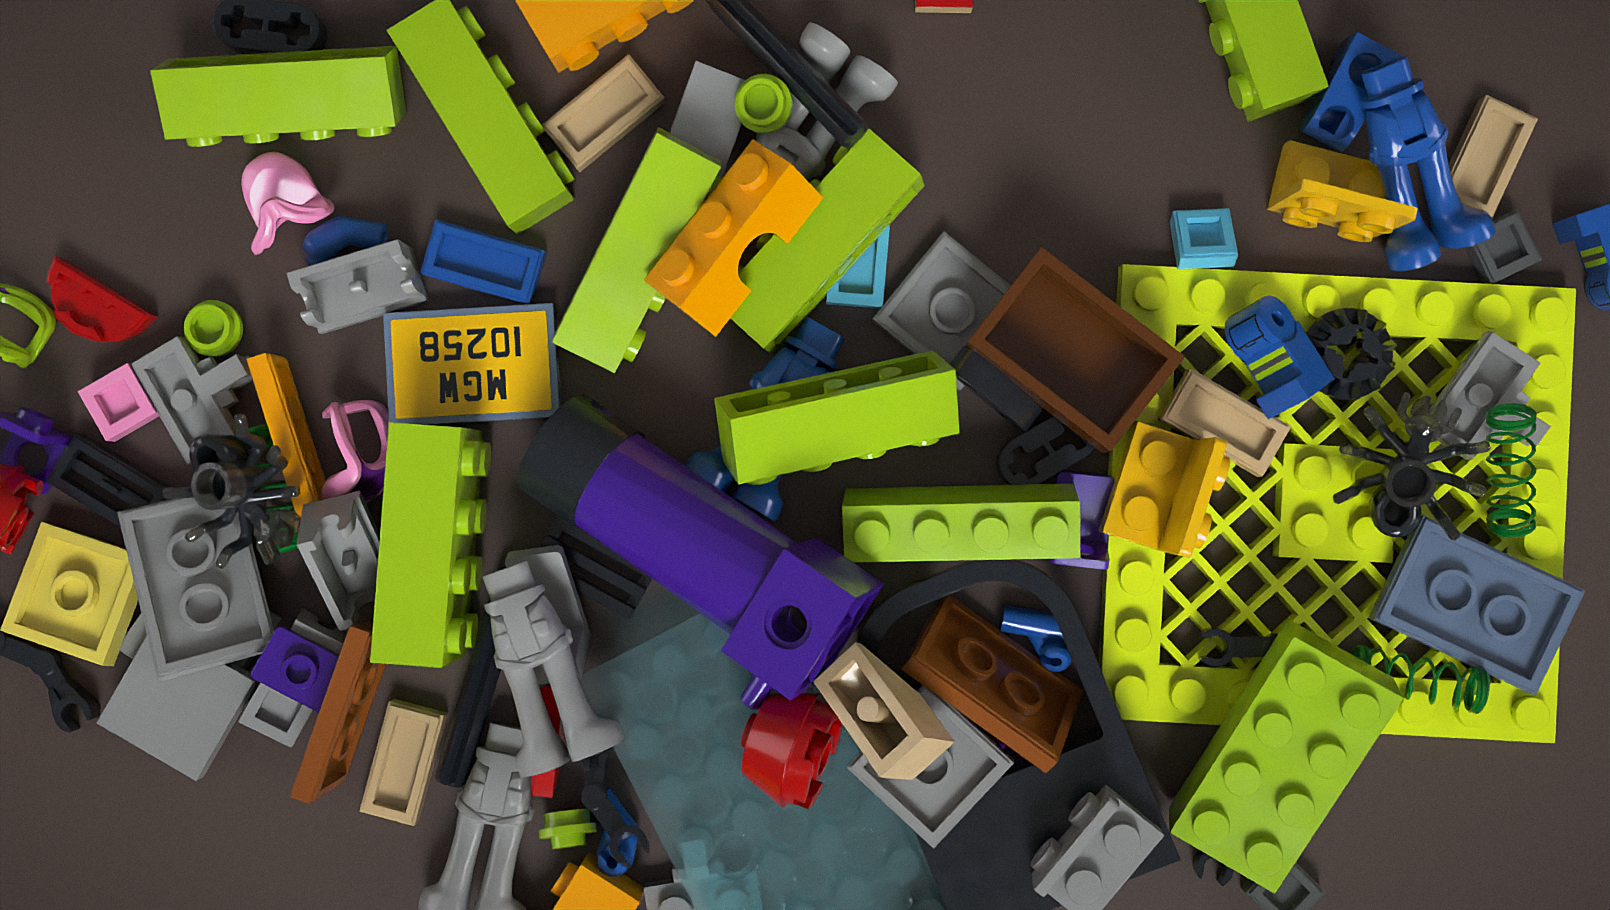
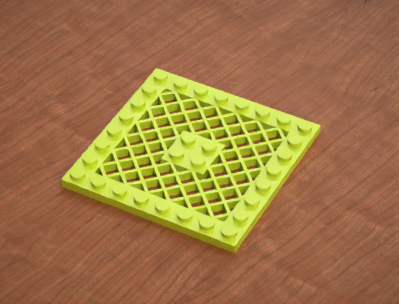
M1129 264L1119 266L1117 305L1180 353L1201 335L1220 356L1201 375L1211 380L1228 364L1247 386L1238 394L1239 397L1246 401L1254 394L1259 398L1263 393L1247 365L1233 352L1213 328L1224 329L1225 322L1230 316L1264 296L1270 295L1282 301L1294 319L1299 321L1305 333L1319 317L1327 312L1341 308L1365 309L1378 320L1387 323L1386 330L1390 338L1417 339L1400 356L1393 350L1392 364L1395 369L1387 375L1381 384L1382 388L1397 375L1415 395L1397 412L1378 392L1380 390L1378 389L1360 399H1351L1341 409L1338 408L1329 396L1320 391L1315 393L1310 398L1330 419L1311 436L1292 416L1309 399L1274 416L1291 426L1289 433L1299 444L1282 443L1277 451V459L1274 456L1268 467L1271 472L1251 490L1232 470L1236 464L1230 461L1226 481L1241 499L1222 516L1208 504L1206 513L1211 514L1212 525L1204 545L1200 549L1194 547L1190 558L1178 555L1164 567V552L1108 535L1107 547L1110 561L1109 568L1103 569L1098 664L1121 719L1207 725L1222 724L1255 672L1256 668L1253 667L1263 657H1243L1242 659L1240 657H1233L1230 661L1232 666L1197 665L1200 661L1198 657L1206 656L1215 647L1222 653L1224 644L1220 637H1206L1185 657L1166 637L1188 617L1201 631L1212 627L1196 609L1217 590L1236 610L1217 627L1229 634L1243 621H1246L1259 636H1266L1271 633L1279 634L1287 619H1290L1299 625L1302 624L1307 630L1337 646L1358 627L1374 644L1370 652L1376 648H1381L1389 662L1398 655L1394 648L1408 636L1392 630L1383 637L1367 619L1386 583V579L1370 562L1393 563V548L1399 554L1405 540L1402 537L1396 538L1384 535L1374 526L1370 518L1369 500L1381 484L1367 488L1356 497L1339 504L1334 498L1335 493L1348 488L1355 480L1380 473L1384 465L1367 459L1353 457L1351 454L1353 447L1319 444L1339 428L1355 447L1362 446L1392 457L1398 456L1393 449L1376 448L1384 441L1377 431L1366 439L1348 418L1368 402L1386 421L1385 423L1392 432L1395 431L1405 443L1408 442L1413 430L1405 421L1423 405L1428 410L1437 399L1435 394L1450 381L1479 338L1486 331L1494 332L1540 362L1538 368L1521 390L1530 397L1526 406L1533 408L1537 412L1536 417L1551 426L1536 446L1535 454L1528 459L1536 467V474L1529 480L1536 488V495L1529 501L1536 509V516L1534 517L1536 519V529L1528 535L1514 538L1498 536L1490 532L1486 527V518L1489 515L1486 511L1491 507L1486 503V500L1496 495H1511L1526 500L1531 495V488L1526 483L1512 487L1492 486L1477 500L1468 491H1463L1441 482H1437L1432 486L1431 492L1438 501L1449 491L1465 509L1453 521L1459 532L1463 533L1476 521L1492 539L1487 545L1563 580L1576 289L1203 268L1177 269V267ZM1176 326L1193 327L1176 343ZM1357 341L1344 353L1336 345L1328 346V348L1336 350V354L1344 358L1343 368L1345 370L1348 369V366L1352 363L1351 361L1360 354L1356 350ZM1441 341L1473 343L1455 358ZM1425 349L1444 368L1427 385L1408 366ZM1186 358L1177 367L1182 374L1188 369L1198 372ZM1174 372L1134 422H1141L1171 432V427L1159 421L1158 418L1173 394ZM1132 425L1112 451L1109 452L1108 475L1113 476L1114 481ZM1503 436L1501 440H1510L1514 438L1511 436ZM1434 438L1431 439L1429 444V453L1441 444ZM1485 440L1473 459L1463 458L1450 471L1441 461L1426 464L1431 469L1451 473L1462 478L1476 465H1479L1489 477L1496 474H1510L1525 479L1529 477L1532 469L1525 461L1501 467L1490 464L1486 461V458L1500 444L1491 443L1488 440ZM1521 442L1502 444V453L1516 454L1522 457L1528 456L1532 449L1531 445L1526 446ZM1502 457V462L1518 460L1517 458ZM1510 478L1492 479V481L1495 483H1513L1519 481ZM1276 484L1275 512L1273 515L1259 498ZM1499 499L1492 500L1491 503L1495 504ZM1500 499V504L1502 505L1520 502L1512 499ZM1421 500V515L1437 521L1424 501ZM1526 504L1512 508L1524 510L1531 514V509ZM1250 507L1268 528L1247 546L1229 525ZM1504 518L1499 519V525H1515L1526 520ZM1527 523L1526 525L1521 526V527H1518V528H1515V529L1525 528V527L1529 526L1530 523ZM1221 534L1238 555L1217 573L1199 552ZM1272 541V556L1293 558L1276 575H1273L1256 556ZM1314 559L1344 560L1349 562L1330 578ZM1191 560L1209 581L1187 600L1169 579ZM1248 564L1265 584L1246 602H1243L1226 582ZM1304 567L1319 583L1321 588L1300 605L1283 585ZM1361 571L1375 586L1377 591L1357 608L1340 588ZM1164 589L1179 608L1161 624ZM1275 594L1292 614L1270 632L1253 612ZM1331 597L1348 617L1327 635L1310 615ZM1160 645L1176 663H1160ZM1560 646L1536 696L1492 676L1487 703L1479 714L1468 713L1464 706L1465 686L1472 671L1466 675L1462 682L1460 705L1454 710L1452 698L1457 684L1456 678H1438L1435 703L1429 704L1428 696L1433 677H1424L1432 670L1428 662H1422L1413 676L1411 698L1406 700L1405 688L1409 678V669L1406 661L1399 657L1393 667L1401 676H1390L1394 678L1404 699L1381 734L1555 743ZM1433 648L1422 657H1428L1434 666L1440 661L1444 664L1452 662L1456 665L1460 677L1467 670L1459 660ZM1376 652L1371 658V665L1373 667L1383 659L1380 652ZM1447 666L1449 670L1456 676L1454 669L1451 666ZM1477 684L1475 687L1474 701L1477 693Z

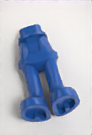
M1397 57L1362 72V79L1368 95L1361 100L1362 108L1369 109L1366 111V123L1370 145V162L1378 167L1387 200L1418 208L1415 221L1396 228L1390 233L1384 249L1388 268L1393 271L1417 269L1436 261L1441 256L1439 246L1447 249L1470 247L1490 239L1496 232L1490 214L1483 209L1465 206L1455 190L1445 141L1449 134L1446 123L1439 119L1431 100L1421 90L1424 88L1422 78H1413L1408 57ZM1416 162L1429 213L1430 229L1424 223L1416 201L1408 164Z
M806 317L796 336H787L784 341L785 346L774 355L763 371L753 374L749 383L752 388L751 390L835 372L839 365L834 359L845 339L820 323ZM720 444L712 451L693 452L684 464L727 495L736 481L723 463ZM777 475L775 480L766 484H739L731 497L776 522L784 505L778 492V483L781 475Z

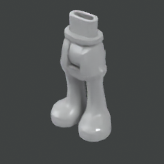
M809 22L799 40L804 59L827 83L841 69L851 53L848 46L841 39L815 23ZM856 55L844 73L836 92L857 112L867 102L885 101L893 93L898 82L888 71L875 62ZM792 94L793 109L787 123L772 133L762 134L755 132L756 142L790 162L809 182L812 178L823 174L826 168L824 160L836 139L818 120L806 137L797 132L809 111Z
M525 561L483 576L491 600L490 603L484 605V608L491 617L492 636L496 650L493 658L495 659L496 667L503 669L512 691L522 731L523 745L516 755L517 768L521 778L553 770L564 765L570 759L572 762L582 760L626 740L622 725L618 720L598 717L589 705L579 681L570 644L573 642L571 630L562 624L547 597L540 595L546 590L543 584L535 585L528 562ZM539 665H543L551 685L563 724L566 744L555 731L546 709L534 672V668Z
M490 722L485 746H477V759L464 789L457 793L455 806H457L459 811L455 834L445 868L437 883L423 888L419 896L417 910H469L473 870L485 824L493 825L495 829L481 888L473 910H526V907L512 896L513 874L519 845L526 822L532 820L533 813L535 812L531 803V776L521 778L516 762V755L523 745L521 727Z

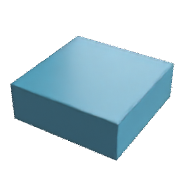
M1229 208L1176 210L1172 212L1169 223L1177 269L1234 267L1238 258V251Z

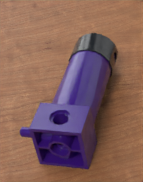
M586 394L572 397L552 414L530 443L521 462L517 477L521 490L573 527L583 529L730 634L720 651L754 674L740 696L741 702L750 709H760L772 689H775L791 701L815 685L813 681L835 662L884 583L818 538L798 544L645 438V434Z

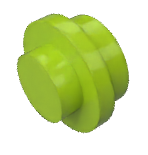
M757 74L751 76L737 90L735 96L737 117L746 128L762 134L775 132L787 123L792 113V94L787 85L773 75Z
M206 300L195 305L187 314L184 321V335L189 346L197 353L209 357H220L229 354L238 346L243 335V323L239 313L231 305L218 300Z
M588 809L547 813L543 815L544 829L539 830V839H551L552 849L587 845L586 834L597 832L596 823H590Z

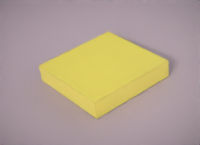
M41 522L0 631L102 666H114L138 603L126 548L54 524Z

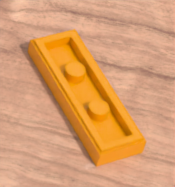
M263 353L246 360L276 453L284 456L289 462L288 466L282 471L287 486H298L300 488L301 494L298 497H291L300 524L303 504L323 500L321 491L326 480L288 361L282 356Z

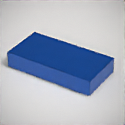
M435 219L420 274L528 305L533 304L547 252L539 248Z

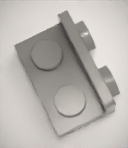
M1105 784L1096 796L1089 792L1076 804L1068 818L1072 825L1058 842L1054 838L1048 839L1035 854L1030 864L1035 869L1031 873L1033 890L1042 897L1048 893L1068 910H1102L1164 837L1163 831Z

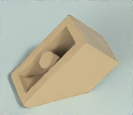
M855 642L813 681L880 778L913 780L955 742L923 697L861 643Z

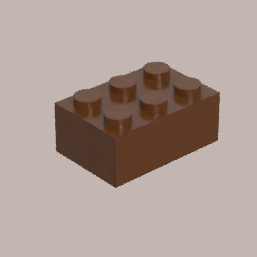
M1043 247L1035 254L966 344L967 347L980 354L1041 407L1101 453L1112 451L1185 358L1183 354Z

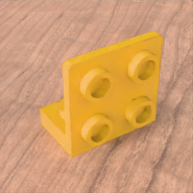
M1289 140L1282 148L1267 210L1284 214L1282 220L1294 226L1315 228L1318 223L1339 228L1337 235L1342 238L1358 242H1371L1373 237L1392 233L1394 229L1415 221L1418 208L1387 200L1378 167L1371 164L1369 160Z
M1134 422L1099 532L1164 553L1190 558L1194 547L1200 549L1204 545L1210 531L1212 516L1206 513L1212 491H1219L1222 488L1229 471L1230 457L1224 455L1228 441L1217 437L1191 439L1141 422Z

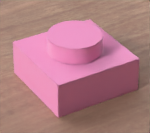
M130 363L124 364L78 391L105 441L116 442L159 417Z

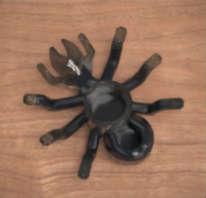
M1403 392L1397 409V415L1404 422L1406 433L1410 436V439L1402 444L1374 407L1368 406L1364 409V415L1398 456L1392 457L1362 446L1341 444L1339 448L1341 454L1367 459L1382 464L1384 467L1380 473L1357 479L1348 488L1335 493L1332 497L1334 503L1341 504L1356 497L1361 491L1381 484L1369 500L1370 518L1374 526L1381 533L1396 538L1406 536L1419 523L1422 514L1421 505L1426 504L1449 539L1455 541L1460 538V532L1434 497L1436 481L1479 497L1485 496L1487 489L1460 476L1431 469L1426 464L1457 455H1474L1488 452L1491 449L1489 442L1456 443L1429 453L1428 447L1430 442L1436 441L1443 434L1450 433L1455 429L1462 414L1460 408H1455L1447 424L1441 426L1447 416V405L1444 400H1440L1436 409L1430 414L1429 405L1431 397L1425 395L1413 404L1411 417H1409L1406 410L1410 394Z
M236 414L234 416L238 438L232 435L207 434L199 436L193 441L189 450L191 465L195 470L191 487H168L163 490V496L167 499L194 498L204 509H225L221 516L200 523L187 532L184 537L187 542H195L209 532L229 526L238 511L241 533L237 540L226 545L220 552L215 562L216 567L220 569L227 566L232 555L252 543L253 531L251 523L254 526V535L257 538V549L264 563L269 565L274 562L273 556H280L276 543L282 548L289 547L294 539V528L299 532L301 520L295 511L284 512L280 509H267L266 500L298 497L301 492L298 486L260 490L262 484L283 471L289 462L284 456L280 455L281 450L278 445L271 446L266 455V460L271 465L258 473L256 466L265 450L266 442L264 438L249 431L247 418L244 414ZM244 442L251 445L252 449L249 455Z

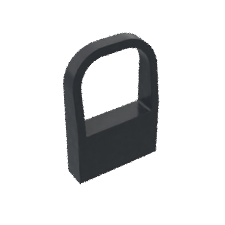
M1018 559L969 560L898 589L876 607L866 621L857 643H861L878 658L881 640L890 626L902 615L917 607L983 582H1007L1029 590L1040 598L1052 612L1099 722L1096 728L1066 739L1058 762L1047 773L1024 757L1015 759L1014 764L935 848H932L915 832L947 910H1052L1063 906L1048 893L1042 897L1033 890L1031 873L1035 869L1030 866L1031 861L1048 839L1054 838L1058 842L1071 827L1072 823L1068 820L1069 815L1082 797L1089 792L1096 796L1105 784L1162 829L1164 837L1128 880L1181 860L1079 616L1065 591L1052 577L1041 569Z

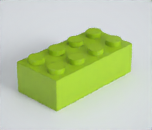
M389 422L370 663L443 668L467 656V648H474L478 635L477 613H470L472 590L478 591L480 588L483 572L482 557L475 556L476 533L482 534L484 532L487 520V502L485 499H479L481 476H488L491 466V444L484 442V431L461 427Z
M1287 619L1169 806L1170 833L1275 894L1404 699L1394 678Z

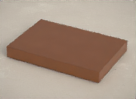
M950 594L940 598L935 603L901 668L905 673L1045 773L1059 760L1083 694L1081 688L1059 672L1047 670L1042 666L1038 657Z
M373 618L349 626L290 798L310 804L347 779L387 665L370 663Z

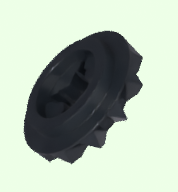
M1341 308L1327 312L1310 326L1306 334L1334 377L1330 383L1319 390L1320 392L1332 398L1351 400L1360 399L1373 391L1381 389L1382 382L1395 369L1392 359L1393 350L1397 344L1391 340L1386 330L1387 323L1378 320L1365 309ZM1355 337L1357 340L1356 350L1363 353V357L1369 358V361L1351 363L1348 369L1345 370L1343 368L1344 358L1336 354V350L1330 349L1328 346L1346 345Z

